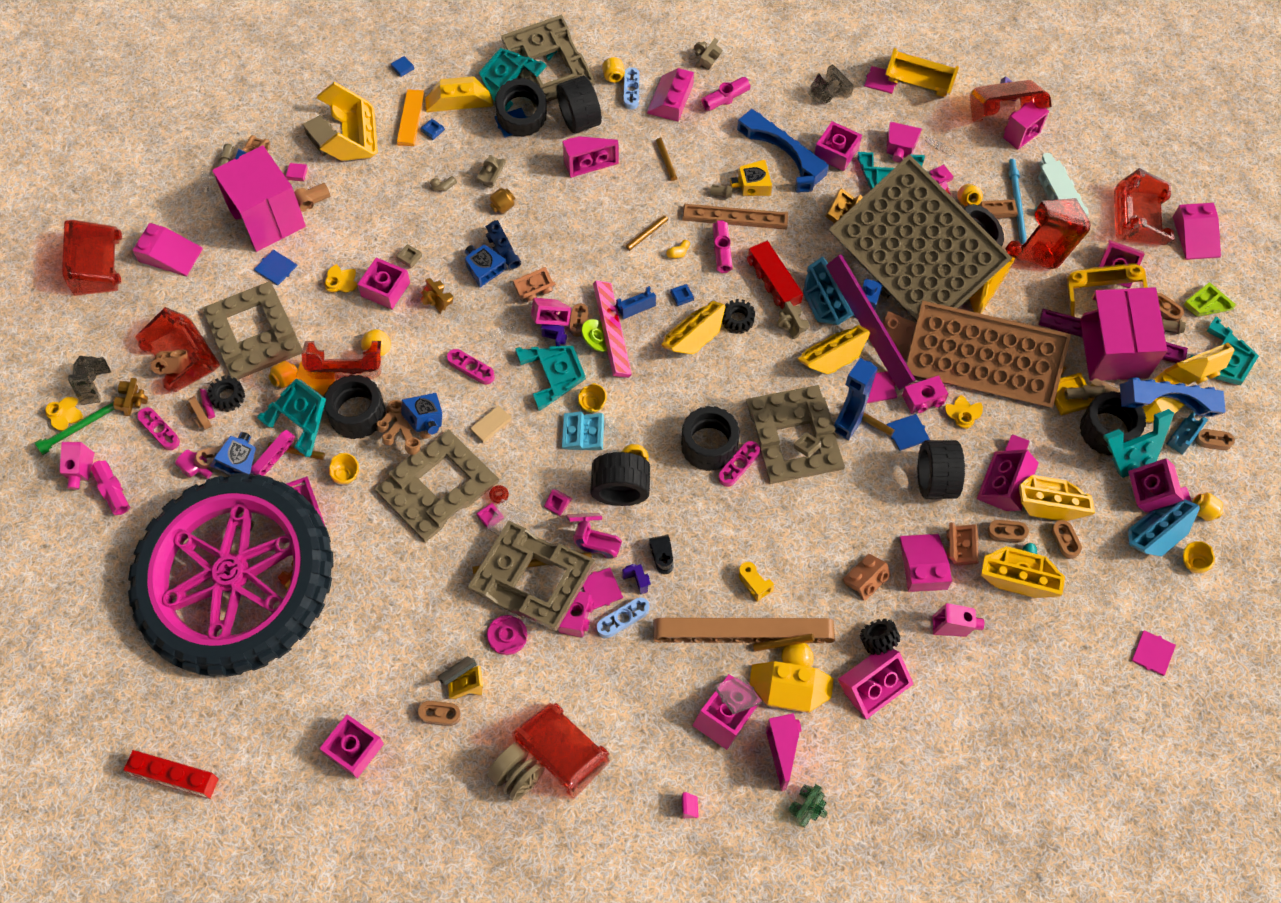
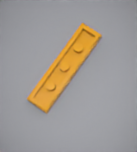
M407 89L397 138L398 146L415 147L424 100V90Z

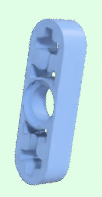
M631 67L625 70L624 106L627 109L633 110L639 105V70ZM631 74L634 75V80H630ZM635 87L636 89L634 91H630L627 88ZM630 97H633V103H630Z
M636 598L601 619L597 624L599 636L610 638L645 617L649 613V602L645 598ZM637 604L645 605L644 611L639 609L634 612L635 617L632 616V612L637 609ZM622 613L629 616V620L625 623L617 619ZM605 624L606 626H609L613 624L612 626H610L609 632H607L606 630L602 631V625Z

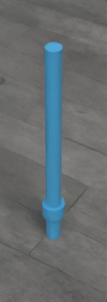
M1010 159V171L1008 173L1009 179L1012 182L1013 196L1018 212L1016 218L1020 247L1026 248L1028 244L1018 180L1020 175L1016 166V160Z

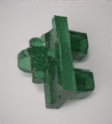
M804 784L799 795L805 799V802L801 805L794 801L789 807L790 814L804 828L810 819L816 821L819 816L826 818L828 815L824 809L827 804L823 800L825 794L821 791V786L817 784L814 787Z

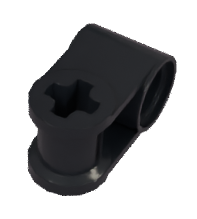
M669 535L649 538L650 548L652 549L651 553L654 557L657 571L661 574L671 573L674 564Z

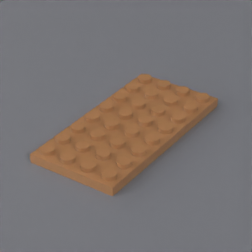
M922 300L906 364L914 376L929 379L939 375L944 383L1053 408L1072 334Z

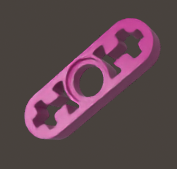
M452 349L448 352L447 359L450 366L481 384L488 385L494 381L495 375L491 367L459 349ZM457 356H459V360H458V359H455V360L453 361V358H452V357H457ZM468 364H475L476 368L474 370H467L466 366ZM482 373L485 375L489 373L490 377L486 376L485 378H483Z
M146 407L139 411L138 419L141 424L166 450H174L179 446L180 440L176 433L152 408ZM149 415L153 421L150 423L144 416ZM157 426H164V429L161 432H154V429ZM166 435L173 440L172 443L167 442L165 439Z
M288 430L283 431L254 463L250 473L254 476L258 474L264 476L292 445L295 436Z
M746 442L719 473L721 485L725 487L734 485L757 459L760 447L756 442ZM754 448V452H750L748 457H746L748 449ZM737 460H741L744 462L745 466L742 468H737L734 465V462ZM732 469L734 472L731 474V479L725 480L724 475L728 476Z

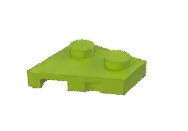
M1209 282L1184 303V306L1195 316L1199 317L1233 310L1236 304Z

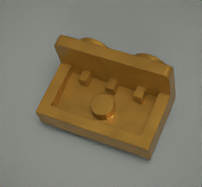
M840 188L829 206L825 217L835 224L863 196L858 195L854 198Z

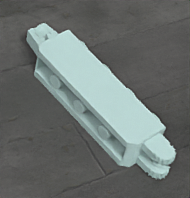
M1044 153L1039 163L1041 172L1038 179L1063 226L1067 228L1073 227L1078 235L1088 233L1090 229L1087 222L1088 209L1084 206L1080 194L1077 193L1073 181L1067 175L1066 168L1061 164L1060 160L1055 161L1053 155Z

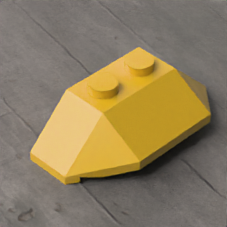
M474 76L440 79L425 98L426 112L493 107V98L489 90Z
M1014 257L969 298L974 312L982 314L1011 269L1015 260Z
M711 301L707 306L694 311L665 335L661 343L662 347L675 352L695 354L719 333L725 305Z
M857 325L853 329H846L835 333L806 349L798 360L814 370L826 374L834 373L837 369L859 358L870 332Z
M1225 343L1178 362L1165 369V372L1187 385L1194 382L1198 385L1207 381V377L1212 379L1221 375L1219 371L1227 367L1234 349L1229 343Z
M1165 370L1153 379L1158 383L1169 381L1170 384L1183 383L1166 374ZM1158 397L1151 404L1143 406L1144 413L1146 414V423H1154V415L1167 409L1176 414L1185 404L1175 399Z
M1031 475L1019 485L1021 503L1030 516L1070 521L1095 513L1092 496L1088 493L1085 494L1080 488L1069 481Z
M1006 546L986 555L983 560L981 576L995 588L1033 598L1060 597L1063 594L1065 576L1059 572L1046 556Z
M772 661L752 664L749 686L767 706L810 713L832 698L834 678L817 668Z

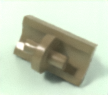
M714 38L708 48L706 42H697L694 45L695 55H702L696 63V67L700 68L702 65L708 70L712 67L715 60L709 54L717 59L723 51L716 45L719 40Z
M489 155L483 163L484 166L477 177V181L482 182L484 186L492 188L506 160L497 159Z
M789 301L785 303V307L779 312L780 319L777 321V324L780 328L785 327L792 338L795 339L798 338L800 333L807 331L810 325L807 320L799 318L802 314L800 307L793 306Z

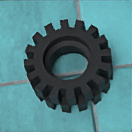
M736 299L735 303L733 300L730 301V304L726 303L722 319L725 329L729 328L731 333L735 330V334H738V331L742 334L744 330L748 332L753 327L755 319L754 307H750L749 302L745 304L743 299L742 302ZM739 312L745 315V319L739 321L731 316L733 313Z
M221 376L222 380L219 381L217 378L215 379L216 383L212 382L210 384L208 397L219 411L223 412L224 409L225 412H229V408L233 411L235 406L238 408L241 406L239 402H244L245 391L240 381H237L235 377L232 379L231 376H227V379H225L224 376ZM231 389L234 391L230 397L220 398V394L224 390Z
M883 618L882 621L877 619V622L874 623L872 621L870 622L871 625L864 626L865 629L861 630L860 638L868 653L880 655L883 652L885 654L888 649L892 651L893 646H898L897 642H900L901 637L894 621L892 622L890 619L887 621L886 618Z

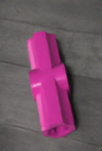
M741 77L731 83L724 82L719 86L718 90L703 97L701 102L706 111H711L722 104H731L733 98L750 90L751 85L746 77Z
M721 220L712 224L714 254L717 271L728 273L733 268L730 249L731 240L729 238L728 223Z
M99 460L93 463L90 469L98 483L97 487L103 498L107 500L113 514L116 516L128 512L131 507L122 492L124 490L121 488L119 480L114 476L107 461Z

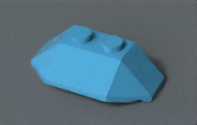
M821 257L807 268L808 273L805 279L803 294L817 322L839 325L852 317L854 313L825 266L828 262L824 257Z
M1184 499V501L1150 511L1128 529L1129 546L1145 554L1162 557L1189 534L1200 509L1199 505Z

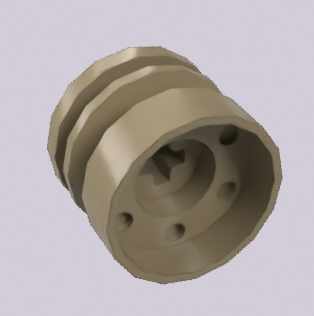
M518 742L504 750L494 761L487 773V777L497 786L506 783L503 792L510 794L509 797L514 802L533 789L545 770L541 763L536 764L537 759L535 757L526 761L529 753Z

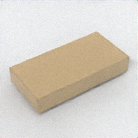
M498 405L470 429L477 438L485 443L509 423L512 418Z

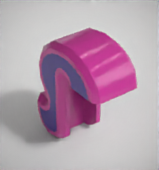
M589 521L579 522L573 536L574 543L583 551L594 554L600 553L605 558L610 559L617 557L622 544L621 539L616 535L591 530Z

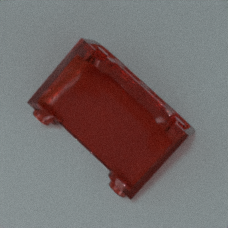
M1032 80L976 87L970 93L972 121L980 122L986 116L995 115L999 112L1000 102L1020 99L1022 107L1026 102L1029 103L1033 100L1037 108L1049 109L1052 107L1051 97L1048 92Z
M1138 168L1116 185L1114 204L1115 231L1118 239L1127 242L1167 245L1174 241V231L1170 228L1163 229L1161 209V204L1171 197V183Z
M1076 198L1042 201L1035 211V218L1039 223L1038 227L1024 244L1021 245L1017 240L1011 241L1005 249L1016 260L1046 269H1057L1087 235L1091 227L1090 220Z
M65 220L62 274L74 296L118 291V285L121 284V276L114 269L115 244H119L120 240H122V232L116 226L78 220Z
M164 307L135 336L140 349L144 352H151L154 356L159 351H187L190 364L180 374H166L167 376L162 379L164 388L169 392H177L214 372L220 366L219 361L193 321L186 315Z
M305 341L302 350V365L306 374L312 379H341V377L349 375H362L363 377L374 379L379 377L382 372L381 341H372L370 348L362 351V359H325L324 350L317 349L314 341Z
M548 703L512 732L513 740L515 743L521 744L528 753L535 757L558 780V783L567 789L566 792L575 799L610 763L608 758L609 752L601 745L598 747L563 714L564 710L557 703Z

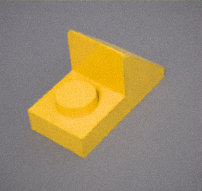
M481 666L471 668L448 684L450 699H457L470 693L482 695Z

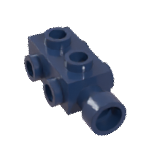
M492 221L485 226L488 231L485 235L489 243L493 242L495 245L492 249L506 259L509 269L518 268L521 265L519 256L515 254L499 221Z

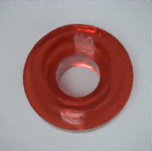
M497 485L490 490L489 497L493 503L502 504L507 501L509 492L506 487ZM497 492H502V495L497 496L495 494Z

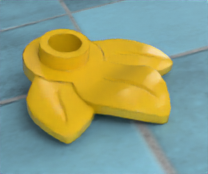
M336 264L328 270V277L324 283L325 289L328 292L342 291L346 293L358 287L354 281L356 269L341 271L340 267Z
M960 395L954 405H945V411L950 418L955 420L960 428L968 429L973 426L976 419L981 417L983 406L982 403L970 405L966 398Z
M66 397L60 402H51L46 406L45 414L51 419V425L55 429L63 431L68 428L69 423L79 422L83 418L81 411L75 408L78 399Z

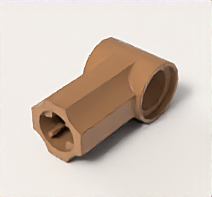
M325 183L308 190L299 188L294 192L300 210L303 212L307 211L308 208L309 210L312 209L315 203L331 197Z

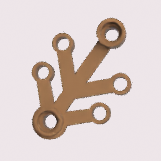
M392 400L386 407L387 414L385 417L377 422V430L384 433L382 443L384 445H392L394 443V436L401 430L405 439V450L408 454L415 455L420 451L421 442L418 438L412 437L409 429H414L401 414L402 401ZM395 417L396 422L388 431L389 423ZM427 430L419 432L420 437L423 439L431 437Z

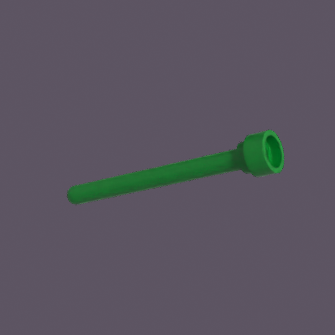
M114 401L53 437L34 442L42 455L47 454L54 444L115 410L113 406Z

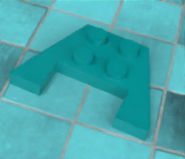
M500 48L480 70L479 74L495 101L500 87L507 81L517 78L525 68L538 77L547 65L543 61H536L533 58L524 57L518 53ZM511 100L505 106L506 112L513 105V102Z
M858 152L857 159L870 190H872L894 168L874 167V152ZM910 154L921 166L923 165L925 155Z
M1215 317L1206 332L1223 340L1221 345L1229 343L1233 347L1234 352L1227 367L1219 371L1221 375L1213 379L1241 386L1259 355L1242 339L1239 341L1232 334L1233 331L1229 327L1225 328L1220 323L1221 320Z
M549 346V348L539 349L538 347H531V349L515 348L520 365L540 360L550 385L548 389L533 393L538 411H541L586 380V375L573 346Z
M295 379L280 394L281 397L275 402H271L267 406L268 409L264 413H260L257 418L266 426L273 428L280 414H284L303 429L294 448L304 456L311 457L326 398L302 380Z
M1167 409L1155 414L1152 432L1123 443L1124 433L1120 429L1104 435V440L1108 443V450L1112 453V460L1116 470L1122 478L1129 476L1128 471L1157 461L1174 416L1173 411Z

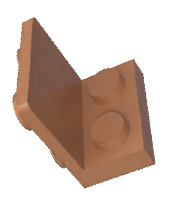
M888 311L883 325L901 356L908 359L916 323Z

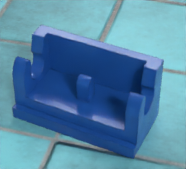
M650 286L646 287L645 292L622 302L621 298L616 300L617 309L623 319L656 306V295L654 292L651 293Z

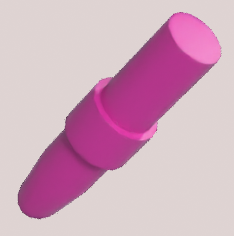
M200 389L203 408H205L208 419H212L215 417L213 404L208 397L207 390Z

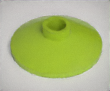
M595 319L587 320L581 328L584 341L594 350L600 352L607 351L601 321Z

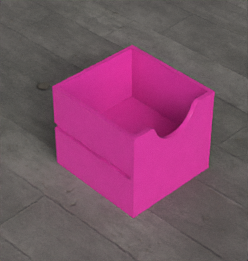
M263 145L240 156L237 160L235 158L212 170L230 213L236 220L243 219L251 238L250 242L256 252L306 227L293 187Z
M1156 287L1095 290L1092 299L1096 301L1097 309L1084 313L1080 318L1089 380L1093 381L1095 378L1101 381L1128 380L1129 378L1149 379L1168 351Z

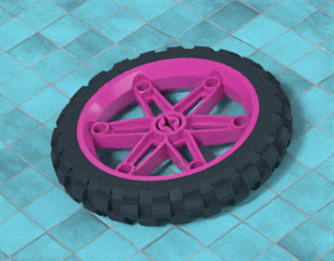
M248 473L231 474L228 477L221 475L207 479L204 484L199 486L195 484L184 490L182 496L176 500L174 498L171 499L162 508L163 512L156 519L153 517L145 529L147 533L143 540L138 541L133 554L135 555V560L130 565L128 581H130V590H128L129 606L132 607L134 613L132 616L137 629L144 636L145 642L152 650L156 651L171 664L188 672L212 677L222 675L228 677L242 675L243 672L249 670L255 671L267 666L268 662L275 658L279 659L292 650L291 647L298 640H302L311 630L309 627L315 618L320 616L325 606L323 602L326 594L330 592L332 583L331 569L334 567L328 530L319 513L303 495L283 482L259 474L253 476ZM252 512L275 521L286 535L249 549ZM230 513L220 551L191 534L206 521L219 515ZM237 526L241 527L238 555L230 554ZM289 542V546L283 549L284 545ZM197 546L219 558L213 566L194 551ZM181 548L205 570L169 590L171 566L177 551ZM275 550V554L249 567L247 560ZM293 555L291 582L282 599L256 576L286 557ZM212 578L213 586L186 596L187 591ZM248 579L268 595L265 600L243 588ZM223 591L231 592L224 620H220ZM241 595L272 613L263 622L250 630L231 635ZM177 597L176 601L172 603V600ZM212 597L208 635L200 634L190 629L176 613V610ZM279 601L278 607L273 609L274 604ZM222 629V633L217 636V632Z

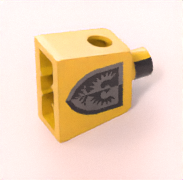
M766 160L740 166L738 177L730 178V186L733 188L741 187L743 196H771L772 183Z

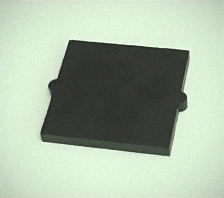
M467 656L438 676L440 683L447 685L476 666L475 659Z

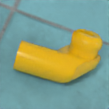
M682 240L680 246L668 248L666 255L674 259L684 257L690 242Z

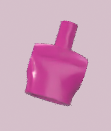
M187 449L175 461V465L189 478L197 473H200L207 479L212 475V472L208 469H201L195 465L194 457L197 452ZM202 455L200 460H204L206 463L207 458H204Z

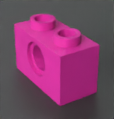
M938 375L905 386L902 397L912 414L915 412H925L933 406H942L949 393Z
M579 591L558 628L559 633L583 638L584 632H587L589 629V612L592 613L594 609V601H592L590 593ZM575 611L582 612L579 616H572Z

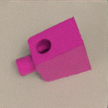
M890 122L887 132L886 153L893 155L892 159L894 162H901L903 157L906 158L909 154L913 153L919 141L922 128Z
M533 298L531 317L536 324L569 325L571 307L556 299Z
M62 442L60 474L68 479L67 488L71 490H79L80 481H89L90 467H92L95 452L82 442Z
M949 603L943 605L932 616L933 635L967 637L974 630L982 631L985 625L983 618H976V610L974 608Z

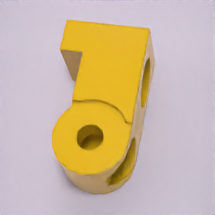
M744 562L740 565L739 579L757 602L774 590V583L770 578L764 581L757 572L755 564Z

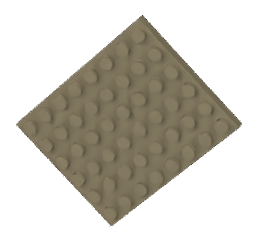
M910 154L829 229V232L882 284L885 290L916 322L922 300L959 308L1012 259Z

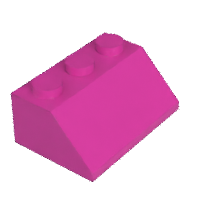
M677 68L662 75L647 114L679 122L694 85V72Z
M1027 449L994 452L977 500L1004 511H1021L1023 504L1021 503L1019 485L1031 475H1035L1039 464L1038 461Z
M888 649L885 654L883 652L880 655L876 653L874 655L871 654L838 678L844 694L866 720L913 685L900 652L895 649L892 651Z

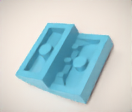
M582 411L564 413L563 449L603 450V413L584 415Z

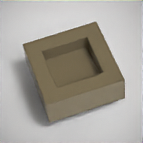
M407 244L396 257L398 261L412 268L422 257V252Z
M807 432L794 443V449L808 458L821 447V441Z

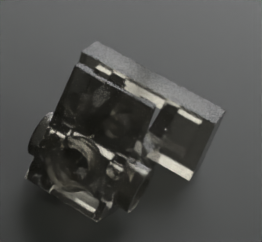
M832 64L827 69V80H824L818 73L808 92L818 104L829 103L832 98L839 94H842L846 99L852 96L854 85Z
M79 355L73 364V374L68 376V381L81 405L101 402V396L93 381L97 375L111 372L103 357L96 358Z

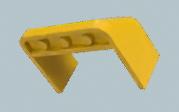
M894 48L885 75L889 77L888 81L895 83L903 81L937 91L936 95L946 97L947 94L950 95L959 66H956V68L898 52L897 48Z
M333 82L317 95V99L329 105L332 117L342 122V135L336 133L320 146V150L341 161L372 158L378 152L375 112L372 104L338 83Z
M1123 264L1071 270L1067 274L1070 316L1075 317L1073 288L1139 282L1140 288H1148L1145 269L1138 264Z

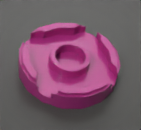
M512 615L499 616L492 621L487 630L488 644L493 651L501 655L517 653L524 647L528 637L523 621Z

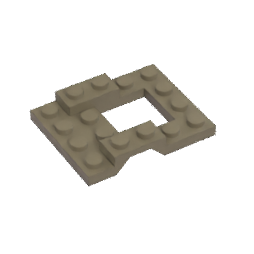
M562 15L501 35V40L506 50L518 53L524 57L536 59L556 51L559 52L565 66L571 72L570 75L544 84L539 76L536 77L526 68L518 75L519 79H530L537 83L543 89L544 95H546V102L557 99V84L582 75L590 80L592 86L595 85V80L582 54L577 52L572 42L569 28Z
M271 281L202 308L232 379L235 377L239 380L304 353ZM262 305L272 329L237 343L227 318Z
M819 385L746 399L751 420L754 422L758 434L759 447L770 484L839 471L845 468L834 434L835 427L826 399L822 397ZM810 424L814 437L821 441V447L818 449L820 454L811 455L809 458L801 457L784 461L777 430Z
M448 429L425 449L415 455H410L390 471V477L378 485L375 491L426 543L444 527L451 516L460 509L472 505L499 482V478ZM448 456L470 480L459 489L455 487L439 500L420 481V478Z
M508 520L468 585V589L520 617L525 616L557 631L596 562L594 559L559 543L551 544L536 537L528 529ZM532 558L551 567L555 565L566 570L548 603L515 588Z

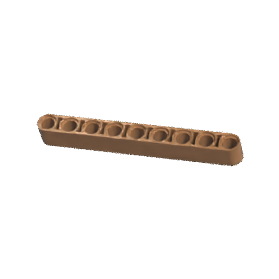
M656 618L653 620V640L657 643H661V641L663 643H682V641L684 643H702V641L704 643H722V641L724 643H743V641L745 643H760L813 633L814 641L807 643H824V641L826 643H833L835 641L834 620L830 618Z

